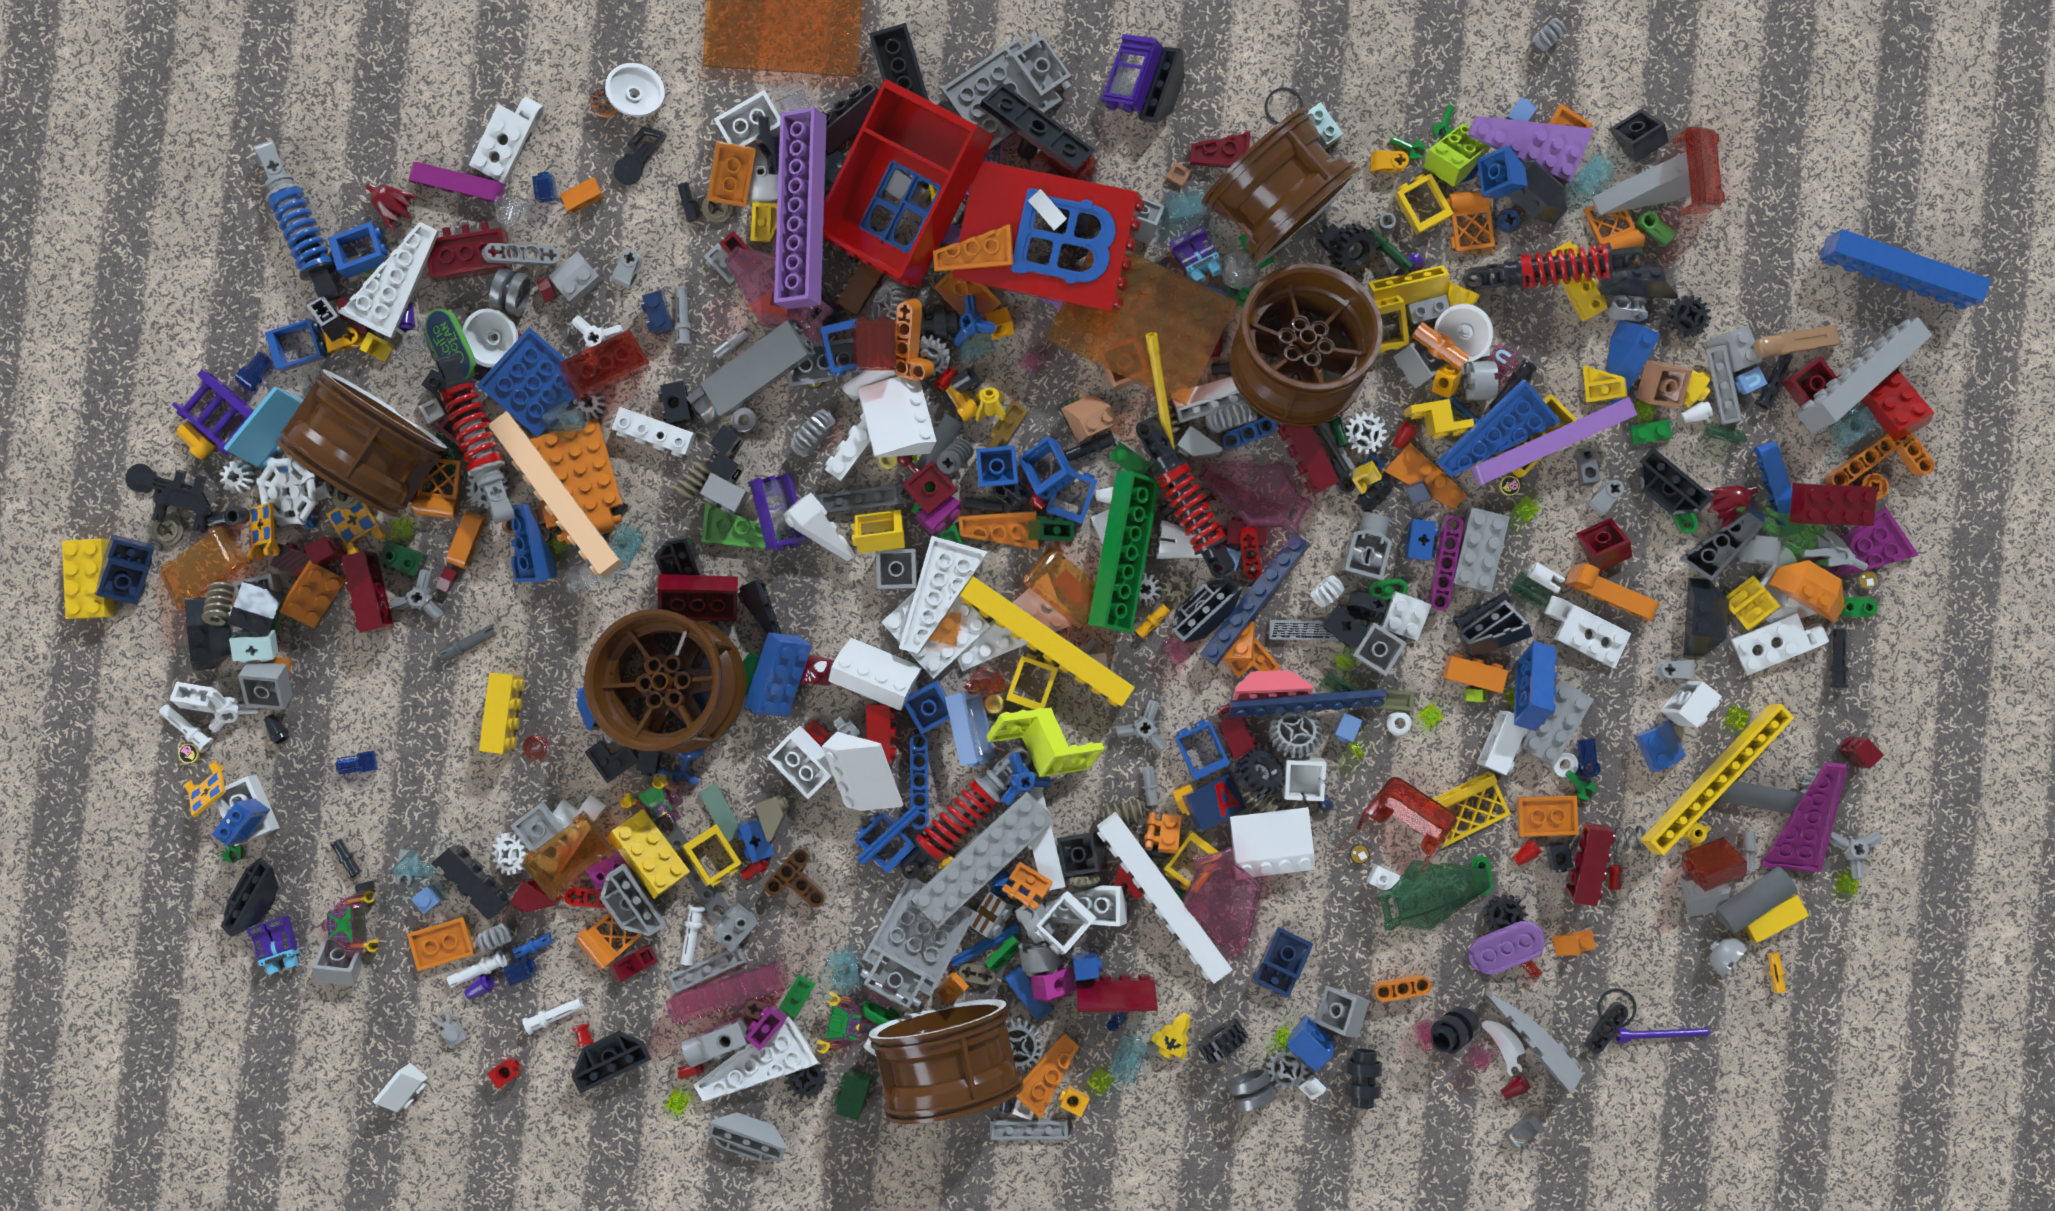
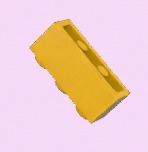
M1793 894L1744 927L1749 939L1758 943L1809 915L1799 896Z

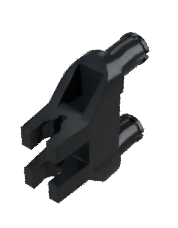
M757 117L759 135L756 137V144L767 159L768 174L777 175L779 173L780 137L770 134V117Z
M176 470L172 486L154 496L153 501L156 504L151 520H158L157 522L164 523L167 508L171 505L194 511L196 517L192 530L205 533L207 518L213 514V509L203 492L207 477L196 475L193 488L191 489L184 487L187 471Z

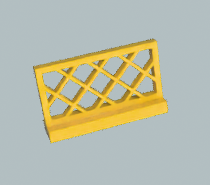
M1488 771L1419 805L1441 849L1511 815L1494 774ZM1493 786L1495 790L1493 798L1484 797L1486 789ZM1471 796L1479 797L1475 808L1466 805L1468 798ZM1482 799L1491 802L1487 812L1479 809ZM1495 803L1502 806L1503 813L1499 815L1492 814ZM1455 804L1461 806L1458 816L1449 814L1451 806ZM1465 808L1474 810L1470 820L1461 818ZM1477 812L1486 814L1485 820L1481 824L1474 822ZM1437 813L1443 814L1440 825L1434 823L1431 816ZM1447 816L1456 819L1453 829L1444 826ZM1460 820L1469 823L1467 830L1464 832L1457 831ZM1443 829L1451 831L1450 838L1444 842L1440 838Z

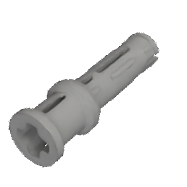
M675 287L676 323L674 330H676V341L674 345L677 347L692 346V341H690L691 325L688 322L687 287Z

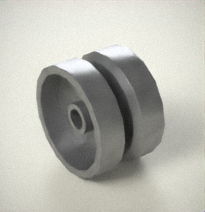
M500 268L495 274L490 288V308L499 311L506 309L507 313L518 317L522 315L531 293V277L523 273L515 275L512 270Z
M1267 1069L1251 1070L1237 1075L1227 1082L1230 1093L1236 1095L1233 1102L1237 1111L1255 1110L1271 1103L1277 1098L1274 1087L1268 1085L1271 1079Z

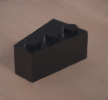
M1506 600L1458 632L1463 647L1473 657L1533 637L1529 623Z

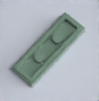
M717 783L698 792L726 840L730 842L738 837L736 830L739 829L738 821Z

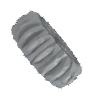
M887 281L875 293L876 296L873 299L870 314L872 315V325L876 330L886 334H893L896 328L897 307L899 303L909 300L910 293H908V288L902 283Z
M1243 402L1207 415L1205 425L1209 434L1215 435L1252 423L1258 416L1252 407Z
M824 409L818 410L793 437L790 447L803 458L809 456L828 436L836 420L828 411L826 412Z
M1305 711L1304 713L1291 712L1276 715L1275 720L1273 719L1271 722L1269 739L1273 741L1272 746L1277 747L1278 753L1283 751L1284 757L1290 754L1292 759L1295 755L1301 759L1303 755L1308 758L1310 752L1314 753L1316 751V748L1321 743L1322 728L1318 726L1319 720H1314V714L1308 716V712Z
M1021 1018L1017 1019V1024H1014L1013 1019H1010L1009 1026L1007 1024L1008 1034L1014 1030L1024 1031V1033L1017 1037L1009 1034L1013 1056L1015 1054L1026 1056L1024 1059L1014 1060L1017 1071L1018 1066H1021V1070L1025 1071L1026 1064L1031 1069V1061L1038 1063V1059L1035 1056H1042V1052L1038 1049H1044V1045L1039 1043L1043 1041V1037H1036L1040 1034V1030L1037 1029L1033 1032L1035 1024L1033 1023L1030 1027H1027L1029 1021L1026 1019L1023 1025L1021 1024ZM1029 1035L1034 1043L1032 1052L1025 1046ZM1020 1041L1021 1048L1015 1049L1013 1042Z

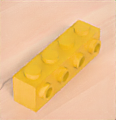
M1570 240L1552 250L1551 253L1555 256L1557 250H1562L1563 254L1566 255L1567 249L1572 248L1575 256H1577L1578 248ZM1583 273L1580 283H1576L1574 278H1571L1570 284L1567 285L1563 282V279H1560L1582 322L1608 309L1607 300L1599 293L1597 289L1598 284L1594 278L1587 282Z
M1444 265L1368 282V292L1374 301L1399 295L1405 301V305L1448 295L1450 288L1449 273Z

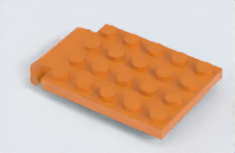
M593 418L530 439L599 533L602 535L617 530L616 523L623 522L621 514L614 516L612 508L623 505L599 420ZM539 500L546 527L548 529L557 527L558 525L555 522L558 520L555 515L551 516L544 507L547 505L544 500ZM566 529L556 535L558 542L565 540L567 545H571L572 543L567 538L569 533Z

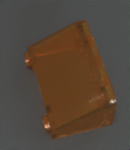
M215 526L207 532L208 535L174 560L167 561L160 566L159 574L178 610H185V598L202 597L208 592L207 588L211 583L222 582L229 576H235L241 568L247 570L253 565L226 527L219 528Z
M1057 545L1054 548L1049 546L1020 582L1027 588L1032 589L1035 594L1065 617L1066 620L1070 621L1074 627L1082 631L1089 622L1096 582L1063 556L1065 552Z
M578 814L573 818V822L535 851L532 849L523 856L522 866L551 901L560 895L558 891L563 887L565 889L570 881L598 860L601 862L603 856L610 858L617 853L616 847L588 814Z

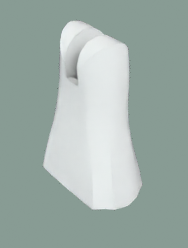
M882 353L865 371L843 385V391L853 401L859 399L858 388L897 377L893 371V364Z
M1161 521V529H1159L1161 536H1158L1160 546L1156 550L1158 551L1156 552L1157 559L1203 558L1202 554L1194 555L1192 548L1194 545L1189 543L1196 536L1195 534L1186 536L1184 532L1188 528L1168 521Z

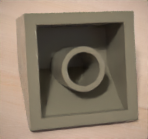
M782 794L754 804L767 842L777 836L788 813L787 808H789L787 798L782 797Z

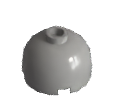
M1731 937L1725 938L1721 942L1716 940L1709 948L1712 950L1709 956L1710 964L1717 973L1724 977L1749 947Z

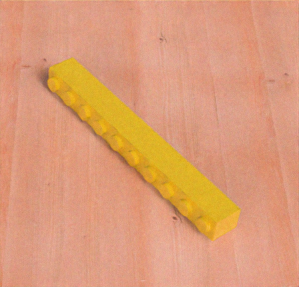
M974 576L960 594L963 597V603L969 607L974 605L979 608V614L985 618L990 616L995 619V625L1001 629L1006 627L1011 630L1010 635L1017 640L1022 638L1027 641L1026 646L1034 652L1037 649L1043 652L1042 657L1050 663L1053 660L1059 663L1058 668L1066 674L1069 671L1075 674L1074 679L1082 685L1085 683L1091 685L1092 688L1090 690L1098 696L1101 694L1107 696V702L1114 707H1117V705L1122 707L1135 687Z
M1769 704L1640 839L1652 854L1665 855L1794 719L1790 712L1782 704Z

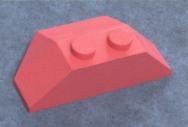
M1290 670L1250 672L1235 688L1232 700L1311 695L1313 686Z

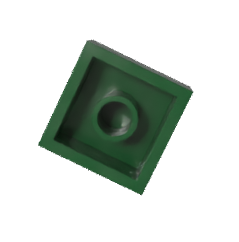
M850 1068L848 1073L844 1072L839 1088H842V1091L838 1092L834 1107L837 1108L835 1114L859 1120L872 1074Z

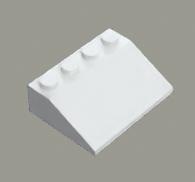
M897 376L858 388L857 391L875 458L931 453L936 443V438L920 381Z
M850 638L839 652L831 667L829 682L901 711L922 670V666Z
M836 732L822 746L845 807L864 811L903 806L881 743Z
M1308 807L1230 817L1233 864L1237 879L1315 870Z

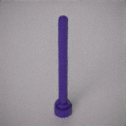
M1619 1028L1616 1033H1620V1037L1616 1036V1041L1618 1044H1625L1631 1041V1039L1709 1036L1710 1030L1708 1028L1630 1031L1626 1028Z

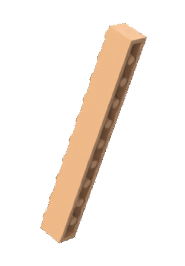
M506 411L489 423L493 433L492 438L496 442H501L503 445L500 447L507 457L510 455L513 458L511 463L518 472L522 470L525 474L522 477L529 486H534L536 490L533 493L540 501L544 500L546 502L545 509L551 516L555 515L558 520L555 522L562 531L566 529L569 533L567 538L572 545L575 546L577 544L581 549L578 551L580 556L585 561L587 559L592 565L589 568L596 576L600 575L605 579L620 568L623 563L515 419Z

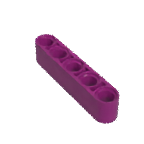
M413 162L408 179L409 182L414 184L418 182L423 184L422 186L434 189L438 187L442 191L458 192L462 196L471 198L475 196L479 200L495 201L497 204H501L505 185L497 181L420 162Z
M1448 515L1442 520L1429 593V603L1432 604L1434 609L1439 611L1447 609L1450 604L1463 530L1462 520L1454 515ZM1455 519L1457 522L1456 527L1449 529V521ZM1451 538L1453 540V546L1447 549L1445 547V541ZM1444 558H1449V566L1443 568L1441 564L1442 560ZM1441 577H1445L1447 580L1443 587L1438 585ZM1442 596L1443 603L1436 606L1435 599Z

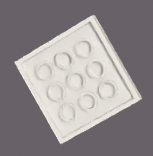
M915 591L881 622L900 643ZM960 595L920 653L909 652L933 679L941 674L991 627L973 606L969 607L962 602L963 597Z

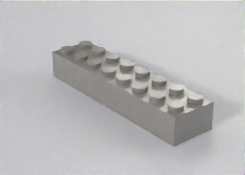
M1919 317L1911 321L1906 319L1898 327L1894 325L1885 332V337L1881 336L1875 340L1873 347L1871 346L1861 353L1863 355L1861 358L1858 357L1850 363V368L1847 367L1837 374L1839 378H1834L1826 384L1827 388L1817 392L1814 395L1815 399L1813 401L1809 400L1801 406L1803 410L1797 416L1810 433L1837 422L1932 336Z
M1026 791L924 885L911 900L939 928L1054 821V818L1029 791Z

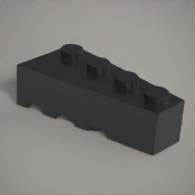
M458 844L449 847L431 865L435 868L439 866L444 871L443 876L448 881L455 882L457 890L462 895L470 896V903L487 920L494 918L511 903L508 900L509 895L503 889L499 890L497 888L495 879L483 872L482 864L477 860L474 861L469 856L471 853L466 846Z

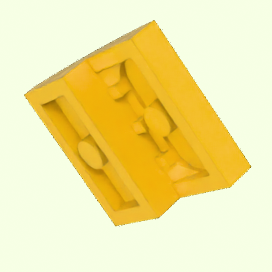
M1754 575L1726 596L1729 599L1730 611L1736 615L1748 631L1755 628L1781 608L1780 604Z

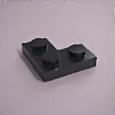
M602 740L585 751V754L606 783L618 777L637 763L638 756L632 748L626 746L612 755Z

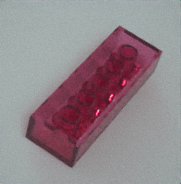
M782 958L672 994L665 1002L672 1024L678 1022L681 1025L691 1021L690 1019L695 1016L698 1019L706 1017L713 1010H716V1012L724 1011L734 1003L735 1006H740L747 1003V1000L754 997V1000L765 997V994L772 991L773 994L782 992L790 982V978Z

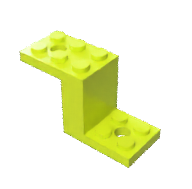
M1051 708L1002 713L986 735L988 742L1022 738L1039 777L1089 770L1104 751L1102 742L1094 744L1090 742L1081 746L1072 745L1069 747Z

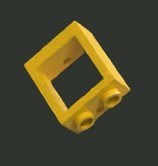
M1431 173L1426 176L1424 174L1419 175L1414 179V183L1410 185L1407 183L1397 188V192L1394 195L1416 236L1454 214ZM1427 183L1442 211L1420 223L1405 194Z
M1399 295L1375 301L1380 315L1398 311L1401 333L1400 337L1382 341L1378 354H1382L1386 350H1398L1410 345L1405 301Z
M901 510L855 515V523L852 524L853 546H857L858 554L905 548ZM894 530V531H890V532H882V533H875V534H867V535H863V534H862V533H870V532Z
M1026 653L1025 656L1021 655L1006 700L1034 710L1037 708L1044 709L1058 668L1055 667L1056 663L1054 662L1050 663L1048 660H1044V663L1036 661L1037 656ZM1024 662L1052 671L1041 703L1013 694Z
M717 824L681 846L706 886L711 884L714 887L723 881L721 878L726 873L729 876L739 870L737 866L742 864ZM715 834L733 863L709 878L691 849Z
M1190 830L1179 845L1178 854L1173 853L1163 866L1164 870H1166L1164 874L1173 881L1175 878L1181 882L1180 886L1187 892L1192 890L1196 893L1224 855ZM1190 841L1213 857L1193 884L1171 868Z

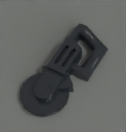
M644 126L640 128L627 144L635 153L624 154V157L619 159L614 165L613 172L618 182L623 185H632L639 181L642 176V168H645L644 163L667 137L665 132ZM645 135L657 138L654 143L644 141L639 148L636 147Z
M145 464L132 465L125 475L127 486L135 492L147 494L155 488L153 498L161 493V490L164 491L171 487L173 480L158 477L157 473L153 472ZM184 484V487L191 489L193 487L192 485Z

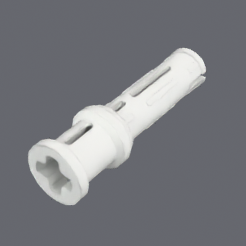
M164 705L159 710V714L185 735L186 740L196 745L201 753L205 752L214 742L213 738H208L201 732L202 729L200 727L191 725L170 705Z
M689 904L687 907L689 909L688 918L685 921V927H687L680 961L683 965H693L698 929L702 927L701 917L702 912L705 911L704 906Z
M498 950L488 958H481L479 963L448 976L447 982L449 986L451 985V988H454L481 974H490L492 970L500 966H507L505 955L501 950Z
M580 997L547 1012L540 1011L538 1015L531 1018L526 1017L523 1019L525 1030L531 1035L537 1029L547 1028L551 1022L584 1009Z

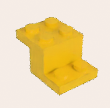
M1450 399L1411 405L1404 410L1405 418L1410 417L1411 420H1417L1424 417L1428 437H1434V440L1446 438V436H1450V433H1453V436L1464 435L1474 426L1473 419L1454 422Z

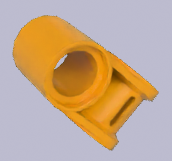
M1372 151L1370 172L1375 173V171H1378L1382 174L1400 173L1406 168L1409 157L1403 151ZM1397 159H1400L1401 165H1398Z
M347 327L349 332L332 342L327 334L324 333L327 352L333 354L338 350L345 351L362 345L365 336L358 330Z

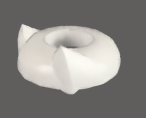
M739 408L733 413L731 422L738 431L748 433L755 426L757 416L749 408ZM743 415L749 416L750 419L749 423L745 426H742L739 422Z
M1395 711L1388 715L1387 728L1394 736L1404 735L1410 730L1412 724L1407 713ZM1397 718H1402L1405 721L1402 729H1398L1395 726Z
M1562 753L1555 766H1553L1555 773L1558 776L1566 777L1565 773L1571 770L1575 774L1578 769L1576 756L1571 753ZM1564 759H1568L1570 762V766L1566 770L1560 768V762Z

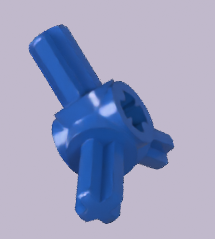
M966 295L964 298L966 312L960 318L961 329L952 340L953 344L957 347H961L969 336L982 332L993 334L997 329L995 323L986 321L980 315V312L977 311L974 295Z
M1018 752L1012 753L1008 757L1013 769L1011 773L1012 780L1010 781L1012 785L1001 800L1010 806L1020 792L1024 793L1033 789V787L1048 788L1051 785V778L1049 776L1039 777L1034 772H1030L1027 767H1024L1020 754Z

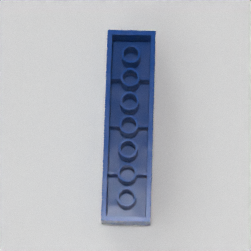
M1844 229L1826 238L1820 259L1825 260L1827 265H1840L1847 272L1857 271L1862 273V276L1871 279L1875 277L1880 279V282L1883 284L1891 285L1893 283L1899 285L1898 288L1901 290L1917 291L1919 296L1934 297L1935 301L1939 303L1954 304L1953 307L1957 309H1966L1984 302L1991 282L1989 278Z

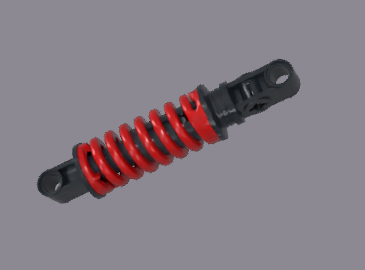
M1610 242L1596 246V248L1590 245L1588 255H1586L1583 247L1577 249V256H1575L1572 248L1567 249L1566 255L1563 254L1562 250H1557L1555 256L1552 255L1551 251H1547L1544 258H1542L1539 252L1535 253L1534 259L1529 254H1518L1514 262L1505 260L1503 264H1489L1467 269L1464 283L1470 290L1497 288L1500 286L1511 288V285H1519L1520 290L1524 291L1530 288V283L1534 289L1538 287L1539 282L1542 283L1543 287H1548L1551 280L1555 286L1560 284V279H1563L1566 285L1570 284L1571 278H1574L1576 283H1580L1583 273L1587 282L1592 280L1593 272H1595L1597 280H1602L1603 278L1613 280L1614 272L1636 270L1643 267L1645 256L1644 251L1638 246L1612 249ZM1633 255L1641 256L1637 261L1630 260ZM1472 275H1475L1479 279L1473 282L1470 281L1468 278Z
M1150 417L1139 422L1136 425V433L1141 439L1147 454L1150 456L1152 465H1155L1158 471L1153 476L1154 479H1156L1158 484L1161 483L1160 488L1162 490L1168 489L1165 498H1173L1170 507L1178 508L1175 512V517H1183L1180 521V526L1190 525L1184 534L1186 536L1196 535L1189 541L1190 545H1194L1192 546L1194 555L1202 554L1210 573L1215 578H1221L1232 572L1235 568V563L1223 543L1228 537L1221 527L1216 529L1219 526L1218 521L1208 522L1214 517L1212 511L1203 513L1209 508V503H1201L1204 494L1196 493L1200 487L1199 484H1191L1195 477L1193 474L1187 475V473L1191 472L1187 460L1178 459L1176 449L1172 447L1170 439L1156 417Z

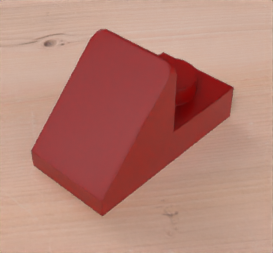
M1121 860L1119 861L1112 886H1121L1127 883L1124 887L1129 896H1134L1135 899L1142 897V893L1131 880L1133 878L1131 873H1126L1120 865L1123 862Z

